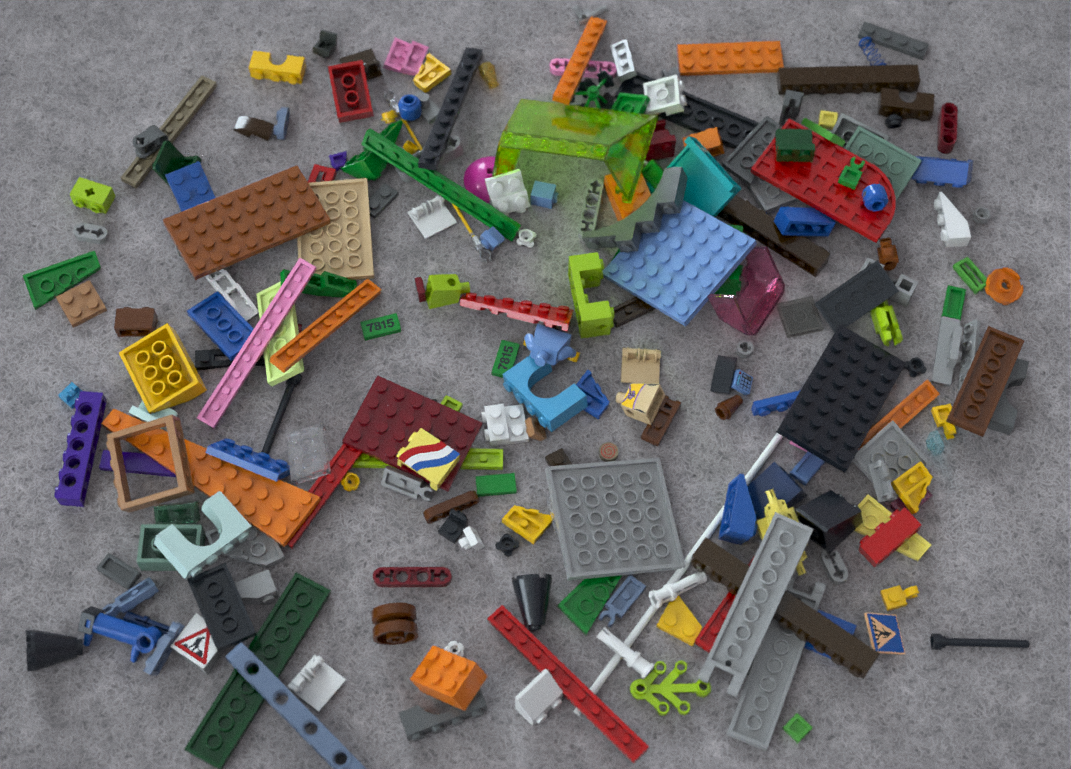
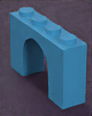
M529 355L502 374L504 379L503 386L508 392L514 394L520 404L523 403L526 406L527 411L532 416L535 415L538 418L539 423L544 428L547 427L553 432L588 407L587 397L575 384L552 398H539L531 393L532 387L551 373L552 367L547 363L544 366L536 365L535 359H532Z

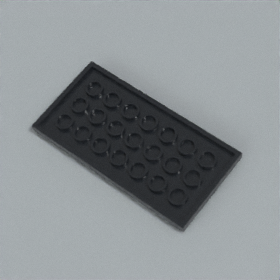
M840 324L776 432L843 473H846L906 362Z

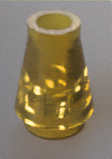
M491 62L482 63L479 66V74L489 89L497 87L499 84L497 82L495 66Z

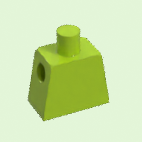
M457 274L429 275L425 291L428 308L433 309L458 303L461 294L470 292L469 282L460 283Z

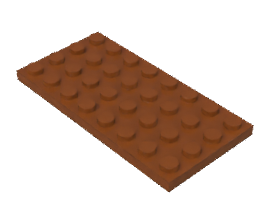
M297 165L163 219V224L195 280L331 223V219Z

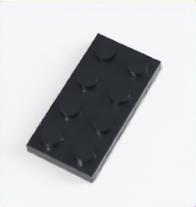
M877 260L814 304L835 333L840 324L848 327L898 293L899 290Z
M226 562L187 579L218 652L257 636Z

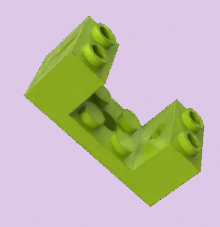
M598 252L568 257V278L581 339L610 335L611 328L614 327V309L609 306V301L589 303L588 295L584 293L585 288L600 286V281L603 279L604 262L603 259L599 258Z

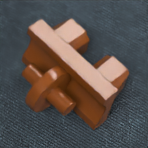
M890 237L880 239L881 247H877L879 263L885 265L884 270H893L897 263H899L896 245H892Z

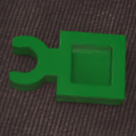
M856 157L851 159L850 167L845 166L838 180L839 184L854 190L863 172L861 170L865 164L863 160L861 164H855Z

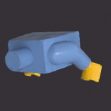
M537 324L534 337L530 333L524 337L523 345L527 346V349L531 351L530 357L535 359V364L538 366H544L546 363L556 365L560 360L566 358L577 362L580 352H576L575 349L570 347L571 334Z

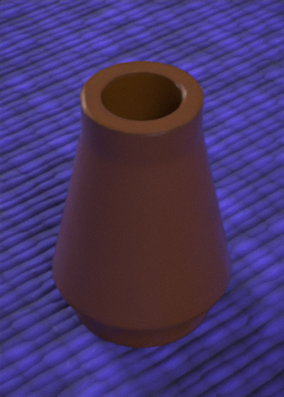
M736 394L718 403L715 408L716 415L722 420L730 419L739 406L743 404L742 398Z

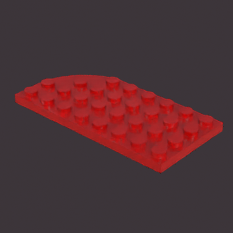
M788 119L781 129L808 128ZM813 131L812 144H815L813 162L776 161L774 137L752 166L750 173L877 243L891 224L896 207L895 193L887 176L877 166ZM853 157H856L854 163L857 165L861 164L862 160L865 161L864 167L861 170L863 172L855 190L838 183L845 166L850 167ZM871 184H880L886 189L888 203L880 211H870L864 205L862 192Z

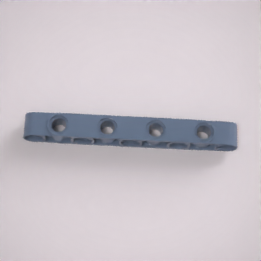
M242 642L225 656L227 661L333 769H366ZM256 666L259 668L257 674H248L250 667ZM280 696L288 698V701L283 705L276 702ZM314 725L317 727V732L312 735L307 734L306 728ZM344 755L347 761L343 765H338L335 762L336 757Z

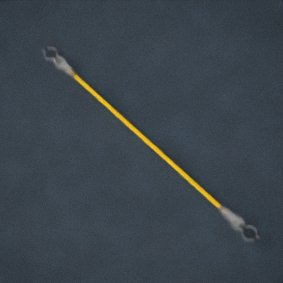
M395 95L392 100L385 98V101L389 102L391 110H395L396 115L403 121L419 150H423L407 121L401 118L398 108L399 101L395 99ZM452 204L470 233L471 241L476 252L480 253L481 261L486 262V259L481 258V252L490 254L489 261H491V253L481 244L478 235L472 231L459 208Z

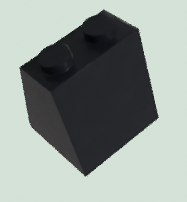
M832 490L796 509L799 523L813 529L810 539L828 553H831L863 523L860 508L855 504L851 505L843 495L836 494Z

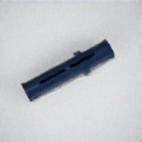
M127 611L123 618L124 621L145 628L155 627L159 629L162 636L168 633L170 627L151 620L149 616L145 615L143 617Z

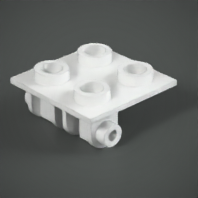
M437 195L434 199L427 200L426 203H421L420 206L413 207L412 210L407 212L425 239L457 223L443 203L445 200L441 196Z
M314 655L287 687L319 712L346 679L328 666L322 657Z

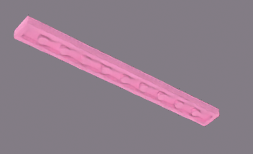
M301 258L298 259L199 413L198 420L215 429L317 269L314 265Z

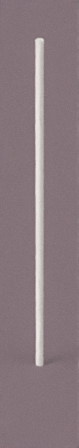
M776 433L745 476L747 486L782 440V435ZM724 506L684 559L685 567L677 569L667 582L668 584H674L680 580L691 565V558L705 537L709 539L722 521ZM652 604L623 642L626 646L631 647L658 608H655ZM615 653L590 687V690L595 695L621 661L622 657ZM577 708L574 709V713L580 716L582 714Z

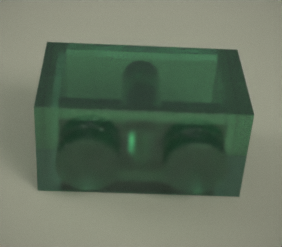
M199 501L166 503L154 506L155 524H190L200 521Z

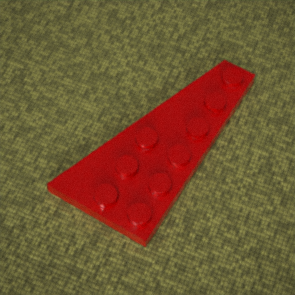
M471 292L463 294L460 298V306L479 311L489 309L492 314L496 315L507 313L509 318L529 323H539L541 321L546 327L550 328L558 325L562 326L561 330L567 332L573 317V310L567 306L551 307L548 303L537 305L527 300L516 302L512 298L495 299V296L492 295L480 297L476 293Z

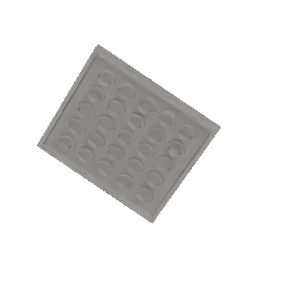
M660 458L546 467L545 473L567 580L670 571L685 567Z

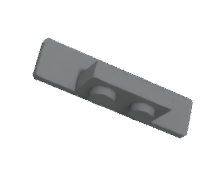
M944 316L941 318L931 381L934 384L950 386L955 364L961 360L962 351H959V348L963 345L964 335H962V327H960V320Z
M977 319L964 325V342L962 345L958 390H960L983 339L979 337L980 321Z

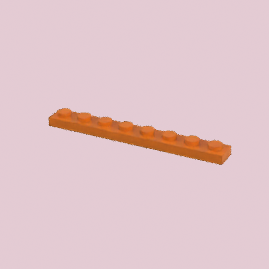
M590 18L553 93L552 101L570 105L607 26L606 20Z
M367 278L273 354L269 362L285 373L380 295L382 289Z

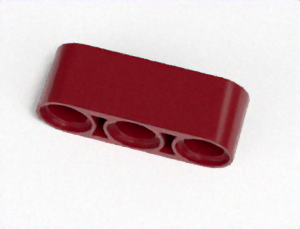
M950 102L942 105L938 116L937 149L943 154L951 153L957 140L958 108Z

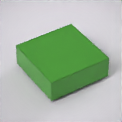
M796 713L782 729L799 743L813 727Z

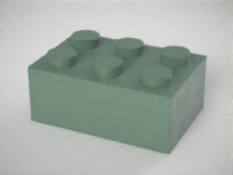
M141 524L137 564L141 571H177L154 544L156 535L172 524ZM173 524L187 541L197 546H205L206 535L202 525Z

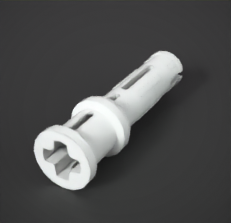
M698 571L674 584L667 583L657 591H650L649 599L655 608H660L663 603L674 601L681 593L707 582V576L705 572Z
M605 627L597 635L599 640L627 662L626 664L629 668L632 667L640 673L642 679L653 668L654 664L649 663L640 656L641 653L639 651L634 652Z

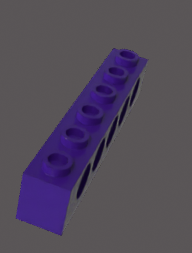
M80 391L79 398L75 400L76 411L75 415L71 417L72 428L71 433L67 435V450L63 452L64 464L63 468L59 470V486L55 488L54 496L60 505L84 507L101 431V423L107 403L103 393ZM76 464H80L77 468H73ZM76 482L73 486L68 487L70 483Z

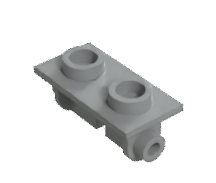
M882 459L876 461L877 463L868 464L878 503L897 499L895 490L891 486L892 479L887 461Z

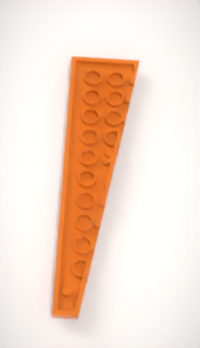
M113 409L101 424L113 433L146 422ZM159 428L123 439L176 475L167 431ZM184 439L194 487L208 497H212L221 491L250 525L284 547L321 501L319 496L279 480L276 482L206 453L207 448Z

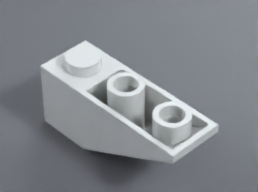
M939 192L937 199L934 200V209L938 210L937 223L942 229L940 232L941 241H944L945 247L967 246L971 238L968 221L943 192Z

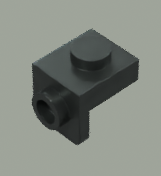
M321 30L320 40L313 46V53L320 57L329 58L337 48V33Z

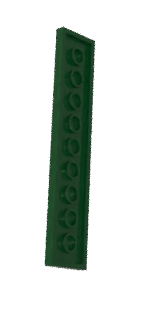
M297 572L266 618L257 636L254 637L248 647L278 679L331 594V590ZM256 666L250 667L248 674H257L259 668ZM236 669L230 675L184 748L187 753L216 769L224 768L265 701Z

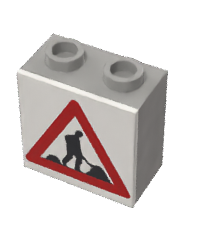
M197 613L171 645L176 655L208 675L226 651V649L220 652L217 651L204 618Z

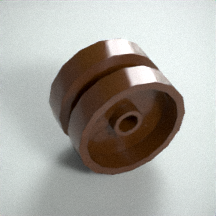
M396 602L379 605L371 611L372 624L375 625L372 629L375 643L397 645L409 643L418 638V626L414 623L417 620L416 606L409 603Z

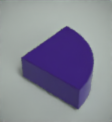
M346 151L329 155L332 168L336 169V172L341 170L347 162Z

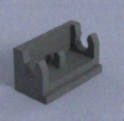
M786 90L779 120L781 126L785 124L786 119L796 121V117L799 116L804 93Z

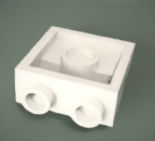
M677 74L643 83L644 95H648L651 99L646 108L648 116L662 112L671 115L684 111V106L687 105L685 95H682V91H685V85L683 80L680 81Z
M520 169L485 179L491 206L506 216H509V213L514 211L516 213H523L527 210L526 208L530 207Z
M504 404L484 406L485 412H481L483 424H487V429H484L485 441L490 442V447L529 442L523 404L504 407Z

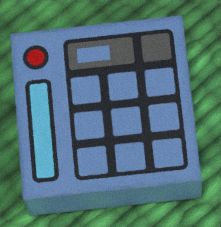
M740 369L735 370L731 388L743 395L750 394L753 377Z

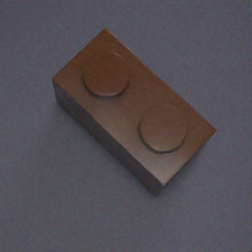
M150 307L116 308L114 329L118 337H145L156 330L158 316L155 309Z

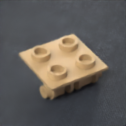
M622 348L621 382L659 384L661 351L646 348Z

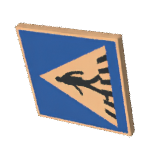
M864 613L872 648L882 654H905L896 615Z

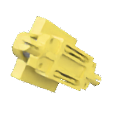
M774 489L765 491L770 503L764 507L765 518L755 522L762 540L775 512L799 522L794 508H787L785 500H777ZM805 550L796 567L798 576L806 573L802 563L807 558Z

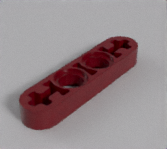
M380 567L373 572V581L378 587H446L451 583L452 575L451 571L446 567ZM381 573H384L385 577H391L390 573H393L394 582H391V578H384V581H380L377 577H380ZM400 573L408 575V579L404 582H399L396 578ZM426 573L428 579L425 582H420L417 580L418 574ZM431 573H434V582H431ZM441 573H445V576H447L444 581H441L439 578Z

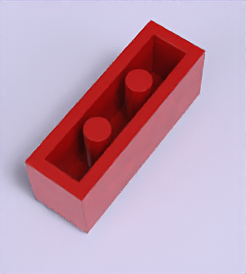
M905 507L901 511L898 509L889 516L890 520L886 524L884 522L880 523L874 529L876 532L873 535H866L859 542L861 545L858 551L874 568L920 530L922 525Z

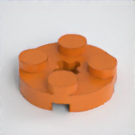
M1003 267L1002 269H995L988 275L985 292L996 302L1009 305L1021 297L1023 285L1019 281L1021 279L1014 270ZM1002 283H1006V288L1008 289H1004Z

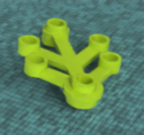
M682 660L675 663L674 669L660 684L651 685L659 675H663L666 672L667 666L663 661H657L654 669L645 679H637L632 682L630 686L631 695L637 700L645 699L661 716L668 714L669 705L666 702H660L653 694L660 693L677 708L679 714L687 715L690 711V704L687 701H681L673 693L695 692L699 697H706L711 691L710 682L707 684L701 680L689 684H672L687 670V664ZM661 665L664 667V670L658 671L656 667ZM683 665L685 669L679 670L677 666ZM705 684L707 689L702 690L699 685ZM638 686L644 687V691H643V692H639V691L637 690V687H638ZM685 705L688 710L682 711L680 706ZM665 706L667 710L662 712L659 710V707Z

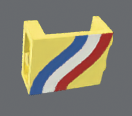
M420 428L417 433L413 432L408 440L410 443L407 447H402L398 452V465L401 467L405 464L429 480L430 487L437 491L458 463L460 453Z

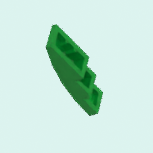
M286 269L281 271V286L291 271ZM326 271L321 275L314 273L302 293L344 298L357 287V281Z

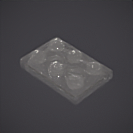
M322 422L286 434L291 482L294 485L331 473L326 428Z

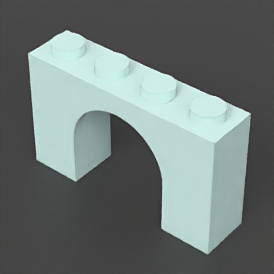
M221 491L204 501L202 507L203 513L218 530L219 539L209 546L194 545L187 541L173 524L156 535L155 546L185 580L190 576L195 577L202 571V567L206 564H213L218 559L217 556L221 553H228L238 541L241 543L249 536L248 533L251 525Z

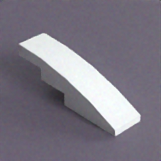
M221 269L205 276L212 287L246 321L259 314L258 309L226 270Z

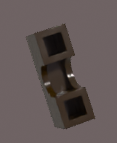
M881 88L878 99V115L888 117L897 114L903 119L930 121L934 112L935 94L917 92L913 102H904L899 97V90Z

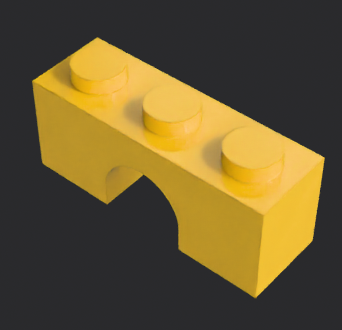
M253 50L249 64L251 77L258 80L268 79L274 82L283 81L290 84H302L306 71L305 57L287 55L286 61L283 64L274 65L272 64L271 53Z

